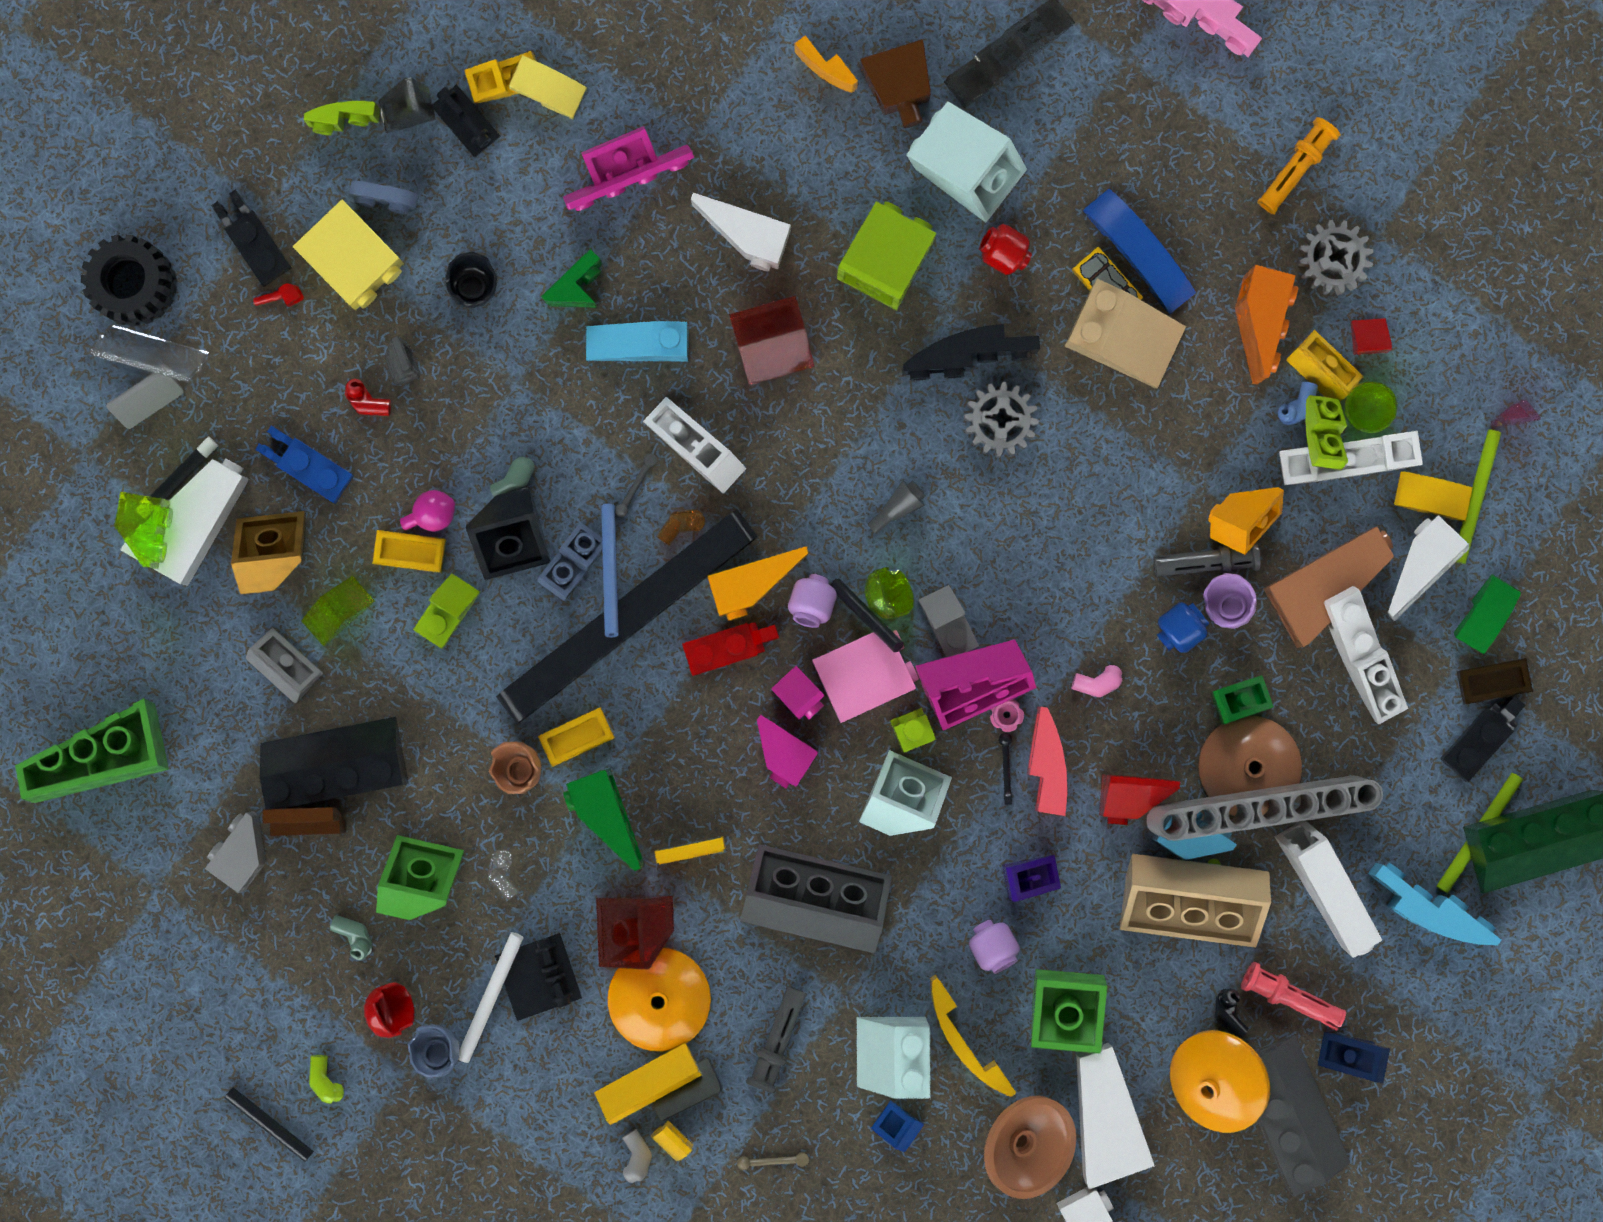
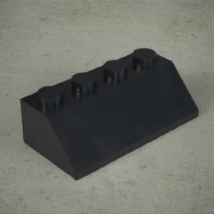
M391 717L260 743V783L265 809H284L409 784L397 718Z

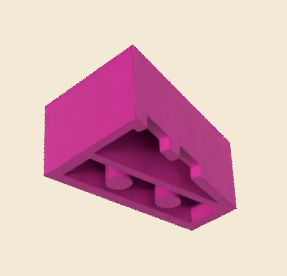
M1016 640L915 666L926 698L943 731L1037 688L1032 670Z

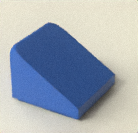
M890 1100L871 1129L895 1149L905 1152L924 1124Z

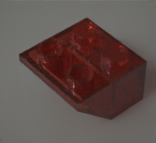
M796 295L729 314L749 386L815 367Z

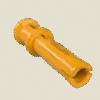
M1316 117L1313 121L1314 126L1307 136L1295 144L1294 149L1296 153L1257 202L1267 212L1271 214L1277 212L1279 206L1295 188L1312 164L1320 163L1323 159L1322 153L1332 140H1337L1340 137V132L1330 122Z

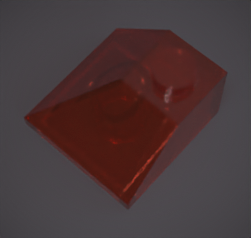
M643 895L596 898L599 967L650 969L674 932L673 896Z

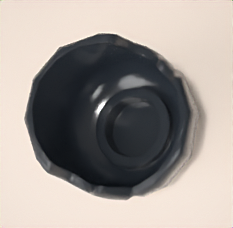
M475 252L459 254L448 265L445 274L446 289L458 305L471 309L484 306L495 295L497 274L486 256Z

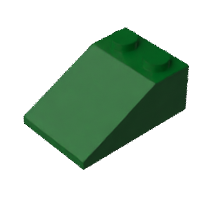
M611 768L566 783L568 790L563 792V796L569 811L575 810L577 817L634 871L641 869L645 863Z

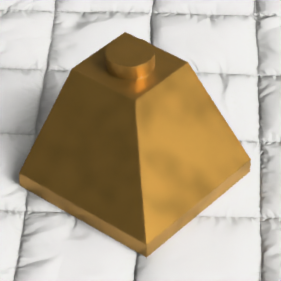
M305 511L236 519L231 566L240 594L276 590L302 561L306 521Z

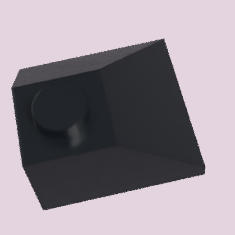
M530 487L496 495L466 525V531L484 580L551 562Z

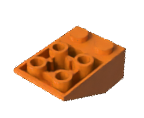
M1254 265L1243 276L1235 306L1251 380L1256 385L1269 378L1271 372L1276 373L1281 358V353L1276 352L1280 339H1285L1289 327V320L1285 319L1288 306L1292 307L1294 305L1298 292V286L1293 285L1296 275L1259 265Z

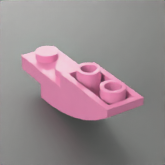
M1142 0L1149 5L1154 3L1164 10L1163 15L1175 25L1181 23L1187 27L1194 17L1197 18L1199 26L1205 32L1211 35L1218 34L1226 40V46L1237 55L1244 54L1249 57L1262 40L1259 35L1236 19L1243 6L1234 0Z

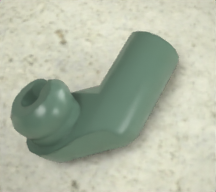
M521 456L516 458L511 463L505 478L490 485L493 497L524 488L534 471V462L528 457Z
M335 915L330 931L347 936L352 949L350 955L354 959H365L371 953L373 945L366 926L360 922Z

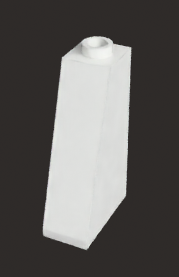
M226 458L223 463L212 459L124 543L121 551L175 582L188 586L249 481L247 477L241 475L244 468Z
M1300 821L1275 836L1340 946L1352 958L1370 952L1374 945L1382 941V938L1329 840L1307 821Z
M1102 1043L1101 1054L1077 1053L1082 1170L1088 1189L1155 1166L1113 1047L1109 1043Z

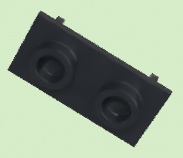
M457 84L450 90L445 87L437 93L438 100L431 107L474 158L500 137L499 133Z

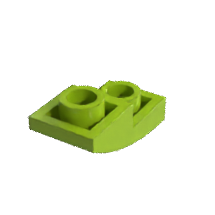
M370 101L337 102L314 108L304 113L303 120L310 128H313L312 131L314 133L333 135V131L343 132L345 119H348V123L363 127L368 126L369 122L379 123L380 108L375 102Z
M1309 395L1306 399V436L1312 466L1342 470L1349 462L1340 435L1347 427V423L1339 399Z

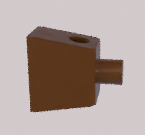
M923 40L861 58V73L883 115L899 111L904 128H910L922 123L923 119L918 105L929 102L931 95Z

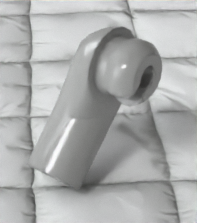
M637 1128L622 1137L632 1153L629 1164L623 1169V1176L630 1183L640 1182L647 1176L652 1158L649 1147Z

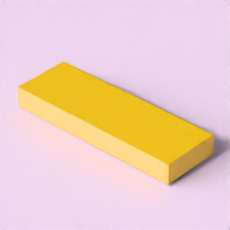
M684 1043L594 1093L606 1121L612 1125L702 1076L688 1045Z

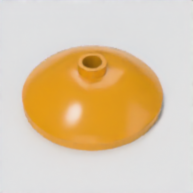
M654 947L633 954L619 966L608 990L609 1014L618 1032L631 1044L649 1051H669L684 1043H688L703 1028L710 1011L711 993L704 972L692 958L675 949ZM654 996H661L665 1002L664 1006L661 1008L654 1007L651 1002Z
M1203 1031L1185 1040L1174 1053L1170 1065L1171 1087L1181 1108L1196 1123L1213 1131L1232 1133L1250 1127L1262 1116L1270 1097V1081L1263 1061L1245 1041L1223 1031ZM1206 1086L1211 1087L1214 1091V1094L1210 1093Z

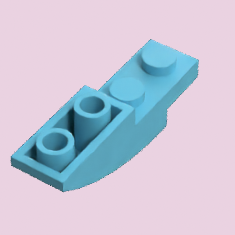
M1375 863L1368 872V875L1394 894L1386 906L1410 922L1436 934L1462 942L1498 946L1502 941L1493 933L1496 928L1481 916L1474 919L1466 912L1469 907L1456 896L1451 895L1448 898L1438 895L1431 903L1430 900L1433 896L1421 886L1416 884L1412 888L1403 881L1406 875L1391 863H1388L1387 866Z

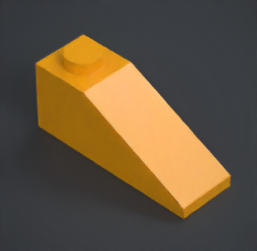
M807 546L707 576L719 616L727 615L728 621L747 616L746 609L755 606L808 556Z

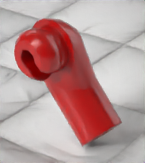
M351 379L346 383V399L358 414L390 416V399L373 398L364 386V383L359 379Z

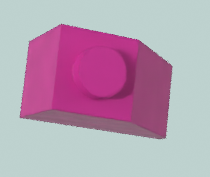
M760 715L757 719L766 766L767 769L772 771L769 778L786 789L789 784L796 787L815 759L818 751Z

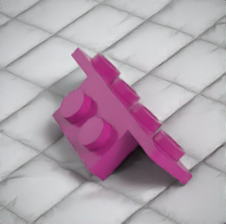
M640 127L581 152L594 184L565 195L563 199L568 210L574 208L576 211L587 209L595 203V199L606 195L608 198L618 196L626 191V186L633 183L646 184L656 179L657 173L664 170L677 171L686 167L689 164L688 160L694 158L693 152L688 145H684L657 157L645 127Z

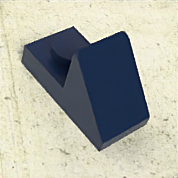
M1324 1031L1318 1066L1369 1081L1383 1083L1390 1048L1376 1045L1373 1041Z

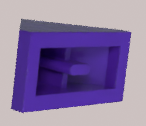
M1055 855L1002 865L1008 898L1012 902L1061 889Z

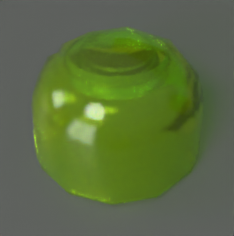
M1366 381L1356 385L1347 395L1344 405L1345 415L1357 430L1377 433L1387 429L1396 418L1398 402L1393 391L1385 384Z
M889 567L874 570L869 574L865 582L864 595L869 608L876 615L886 620L908 615L914 607L913 592L906 576L900 570L888 571L890 570Z

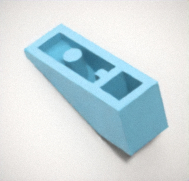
M650 321L586 326V361L688 362V323Z

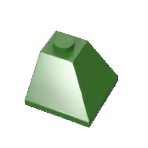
M397 835L378 884L376 913L412 920L446 906L464 850Z

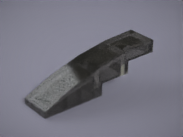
M1048 0L1005 30L1001 37L979 51L971 61L949 75L944 83L961 105L967 108L1045 49L1076 22L1058 0Z

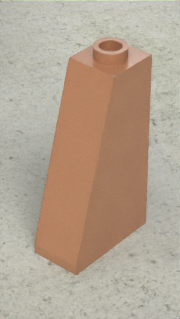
M1378 527L1371 528L1263 588L1297 648L1310 644L1331 622L1324 601L1352 586L1361 591L1394 557L1391 551L1393 543L1385 531L1382 530L1380 532Z

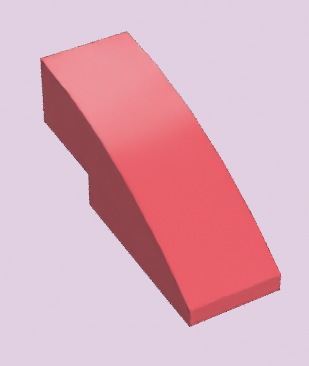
M1038 707L1027 770L1028 775L1040 777L1035 811L1065 816L1067 770L1063 747L1048 708Z

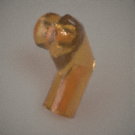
M696 509L674 511L656 537L670 546L679 532L702 530L706 522L705 517Z

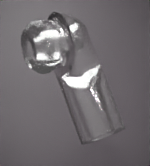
M500 849L495 851L490 857L487 877L503 898L508 901L520 890L509 878L513 856L510 851Z

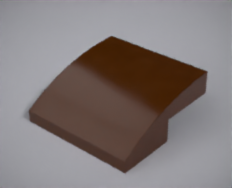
M337 808L262 810L263 824L270 823V836L342 834L346 832L343 816Z

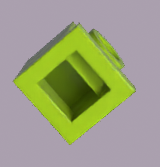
M922 708L890 720L903 753L936 740L927 715L924 714Z

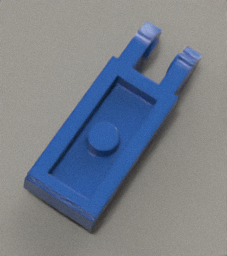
M271 425L267 432L277 441L287 444L289 446L282 457L274 453V450L265 444L259 443L255 450L277 463L276 466L336 504L354 475L297 438L292 439Z

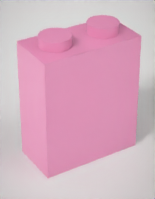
M894 630L893 632L900 638L897 630ZM874 632L812 660L840 723L916 689L914 682L919 680L911 661L904 663L900 652L894 653Z

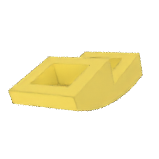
M522 55L509 84L510 90L536 100L542 106L574 119L587 87L566 75Z

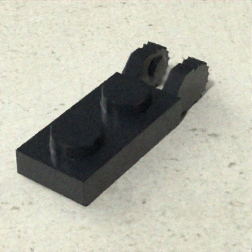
M235 189L229 194L234 205L239 208L244 216L233 222L226 208L218 201L211 206L226 228L224 230L261 285L265 287L292 269V267L253 210L249 209Z

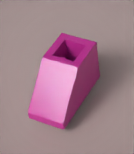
M797 666L771 688L798 719L803 715L810 719L824 706L820 700L825 695Z

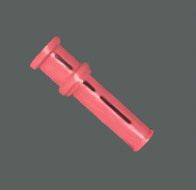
M1257 962L1251 963L1241 983L1242 990L1246 992L1252 990L1266 997L1267 1002L1272 1005L1279 1003L1286 1005L1335 1031L1342 1026L1346 1017L1345 1010L1289 984L1286 976L1282 974L1276 976L1260 968L1261 965Z

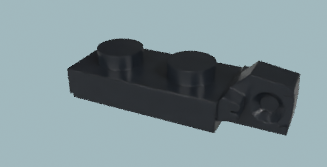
M1510 696L1501 707L1493 703L1489 708H1485L1440 759L1465 782H1469L1514 732L1513 730L1518 725L1514 718L1524 708L1525 704L1516 696Z

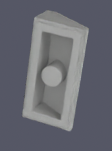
M161 367L107 403L106 407L124 427L131 429L181 396L184 391L172 372Z
M271 628L251 646L246 655V660L294 703H297L323 674L274 628Z

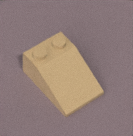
M1096 279L1065 343V347L1157 389L1186 326L1130 293Z

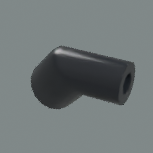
M1223 989L1215 999V1019L1230 1034L1241 1039L1249 1028L1236 1016L1237 1002L1240 1001V995L1235 989Z

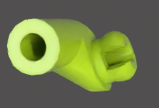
M311 1055L309 1074L311 1089L324 1103L339 1102L344 1096V1088L341 1084L332 1083L327 1077L328 1056Z

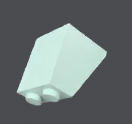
M948 101L941 110L933 115L930 125L920 137L913 141L910 151L906 155L915 170L986 223L1027 170L1009 137Z
M857 1017V1087L892 1098H930V1026L926 1017Z

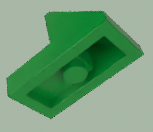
M590 249L541 296L544 302L551 307L596 308L595 302L580 286L583 283L586 285L591 284L600 275L601 259Z
M1262 675L1211 692L1222 725L1274 707Z

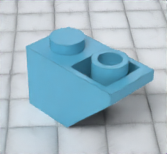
M1201 812L1196 817L1197 825L1203 822L1200 820L1203 816ZM1168 815L1163 822L1164 830H1167L1172 824L1171 815ZM1231 832L1171 841L1156 834L1152 838V840L1184 860L1232 851L1237 845L1229 839L1232 835Z

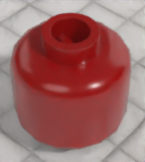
M1001 224L996 228L990 227L979 245V250L982 252V261L1005 275H1010L1017 269H1025L1032 256V252L1028 251L1030 245L1029 238L1006 224Z

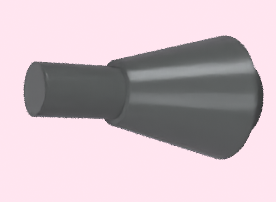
M902 480L883 507L884 510L867 523L868 526L877 534L892 520L895 521L924 507L925 504L922 499L926 495L913 480L909 484Z

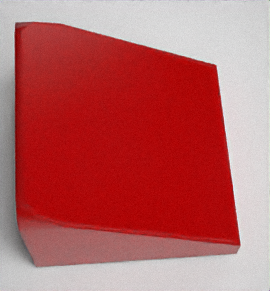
M1386 318L1351 321L1353 355L1387 353L1392 350Z

